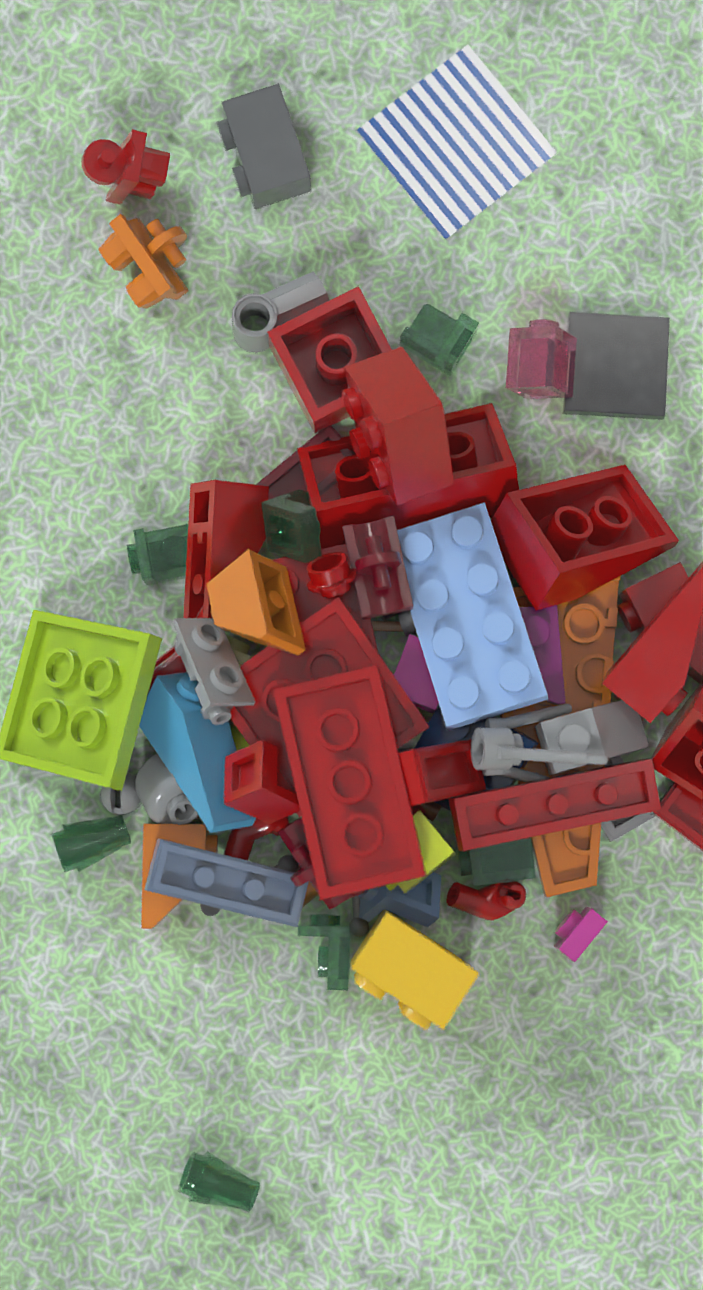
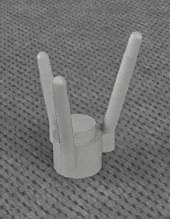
M570 704L552 706L507 718H487L486 728H476L471 741V758L476 770H482L484 776H503L523 782L551 777L512 767V765H519L522 760L604 765L608 762V757L605 754L526 749L523 748L520 734H513L510 730L569 714L572 711Z

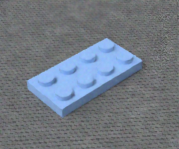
M485 503L397 530L413 602V609L410 612L447 730L449 731L548 700L547 691Z

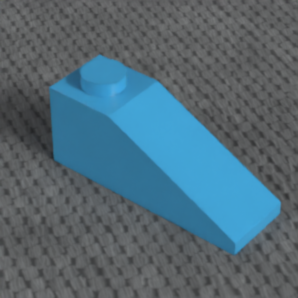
M187 672L157 676L147 695L139 727L169 772L173 774L177 784L210 833L252 826L256 818L224 805L225 756L237 751L229 722L214 725L210 719L203 717L201 712L202 706L195 691L199 683L198 681H191Z

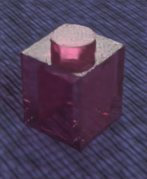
M537 319L530 321L529 327L510 328L505 388L526 399L573 397L577 338L561 329L559 323L553 320Z

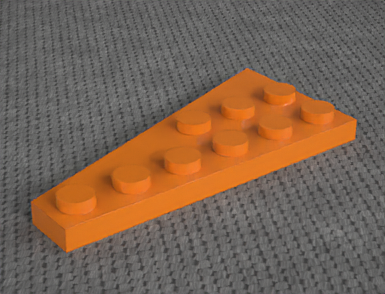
M620 576L576 600L557 605L565 702L571 705V713L611 703L612 691L603 685L602 682L607 671L614 664L613 652L615 628L617 627V600ZM520 586L513 588L519 608L533 607ZM545 700L500 714V717L507 718L559 705H553ZM540 722L515 728L539 742L535 726ZM538 743L536 749H541L540 743ZM528 761L523 770L547 777H556L605 767V764H588L549 776L545 762ZM519 780L516 781L517 784L526 783ZM601 823L530 837L544 897L597 886Z

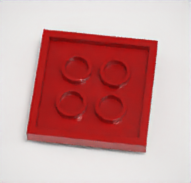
M337 597L300 623L306 649L300 655L267 646L240 665L255 704L250 706H234L230 711L232 715L231 720L249 746L264 740L278 747L277 785L293 793H296L273 689L378 665L397 748H400L430 727L340 597ZM297 812L299 817H301V812Z

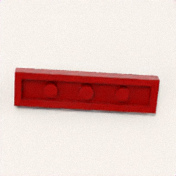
M640 759L449 798L458 850L461 851L661 810L652 759Z

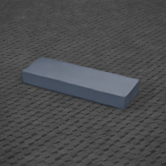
M157 839L144 890L298 927L308 882L295 887L290 880L294 872Z

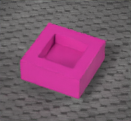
M585 907L581 913L573 909L555 930V934L560 939L554 947L569 960L576 962L608 921L592 908Z

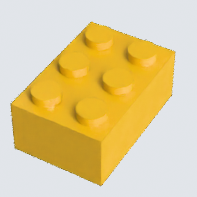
M386 909L380 913L351 958V969L356 971L354 983L382 1000L386 992L399 1000L397 1005H399L401 1010L400 1013L425 1030H428L432 1022L444 1030L480 974L469 963Z

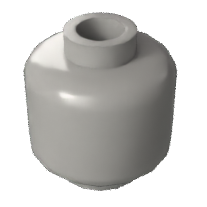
M155 754L150 757L139 769L135 778L136 793L150 819L156 824L178 825L189 824L197 819L199 815L159 755Z

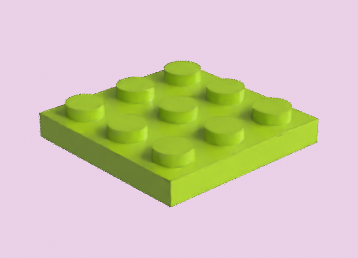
M33 609L0 731V759L122 791L162 637Z

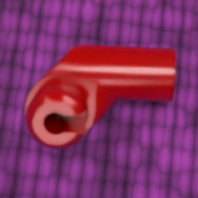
M289 816L271 824L256 819L252 826L232 829L223 855L248 861L254 841L269 833L280 836L278 832L289 824Z
M508 878L498 880L478 890L455 882L448 890L446 903L449 907L493 921L520 908L524 904L527 894L521 883Z

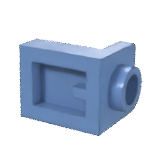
M433 872L408 893H404L399 886L392 891L386 886L366 890L358 895L360 897L359 918L371 921L386 909L391 913L428 928L439 919L441 875Z

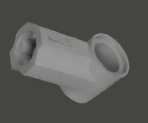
M313 271L264 294L252 293L240 298L234 305L232 312L233 336L239 347L247 352L254 353L267 350L269 348L267 331L329 301L328 294L320 278ZM250 316H260L268 324L260 331H249L244 328L242 322Z

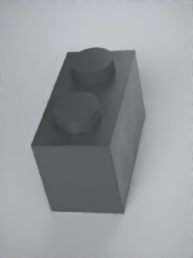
M279 83L222 101L224 120L217 121L216 123L225 151L235 149L240 166L232 168L240 196L250 195L256 210L311 192L310 174Z

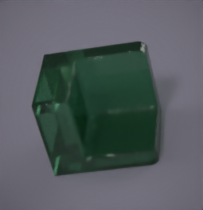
M425 304L410 328L405 327L400 336L399 346L451 376L475 338L479 322L464 313H461L459 318L455 320L430 304Z

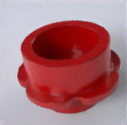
M342 552L324 554L308 564L307 572L310 581L307 582V587L311 592H321L324 598L338 597L351 588L350 582L357 576L356 568L351 567L346 554Z

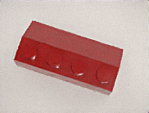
M493 403L444 414L454 485L400 505L395 504L385 487L382 489L376 487L366 458L360 460L357 455L345 457L340 451L342 449L348 448L354 451L350 436L336 441L330 440L318 445L297 448L321 549L346 544L343 526L369 523L394 516L396 529L400 530L485 503L489 517L493 518L506 493L519 490L516 463ZM335 471L337 483L320 496L317 485Z

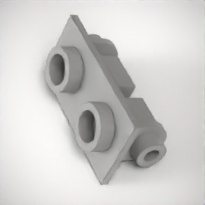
M175 618L173 624L178 634L176 635L177 642L174 648L176 653L181 656L190 680L198 681L199 683L195 691L202 706L201 712L203 717L210 719L214 725H220L230 720L232 716L230 711L234 706L254 705L255 700L225 631L214 625L213 618Z

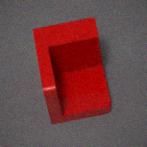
M261 740L225 756L224 805L268 824L300 812L297 794L277 785V746Z

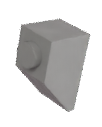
M623 700L543 721L535 726L542 750L605 754L609 759L649 747L640 715ZM545 762L549 776L588 765Z

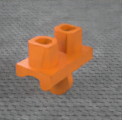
M119 214L109 223L114 233L100 246L99 252L107 264L114 270L122 271L133 261L141 269L142 273L125 286L127 293L136 306L148 309L165 298L177 300L189 291L174 270V268H178L186 262V258L179 250V247L187 239V234L181 226H175L166 230L159 219H154L145 228L139 218L127 220L123 214Z

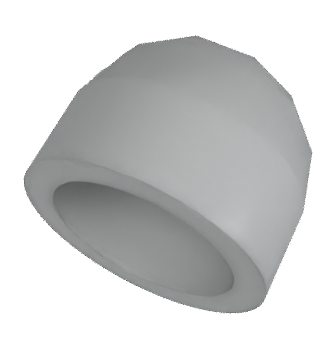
M129 773L126 775L120 795L121 807L115 805L116 789L102 786L100 796L102 804L108 811L117 815H125L137 810L142 803L136 793V776Z

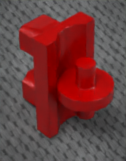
M132 129L120 146L107 139L93 141L82 155V169L85 175L96 184L110 185L114 183L107 192L106 202L121 205L129 194L151 199L154 196L157 186L162 187L166 181L170 153L145 147L147 133Z

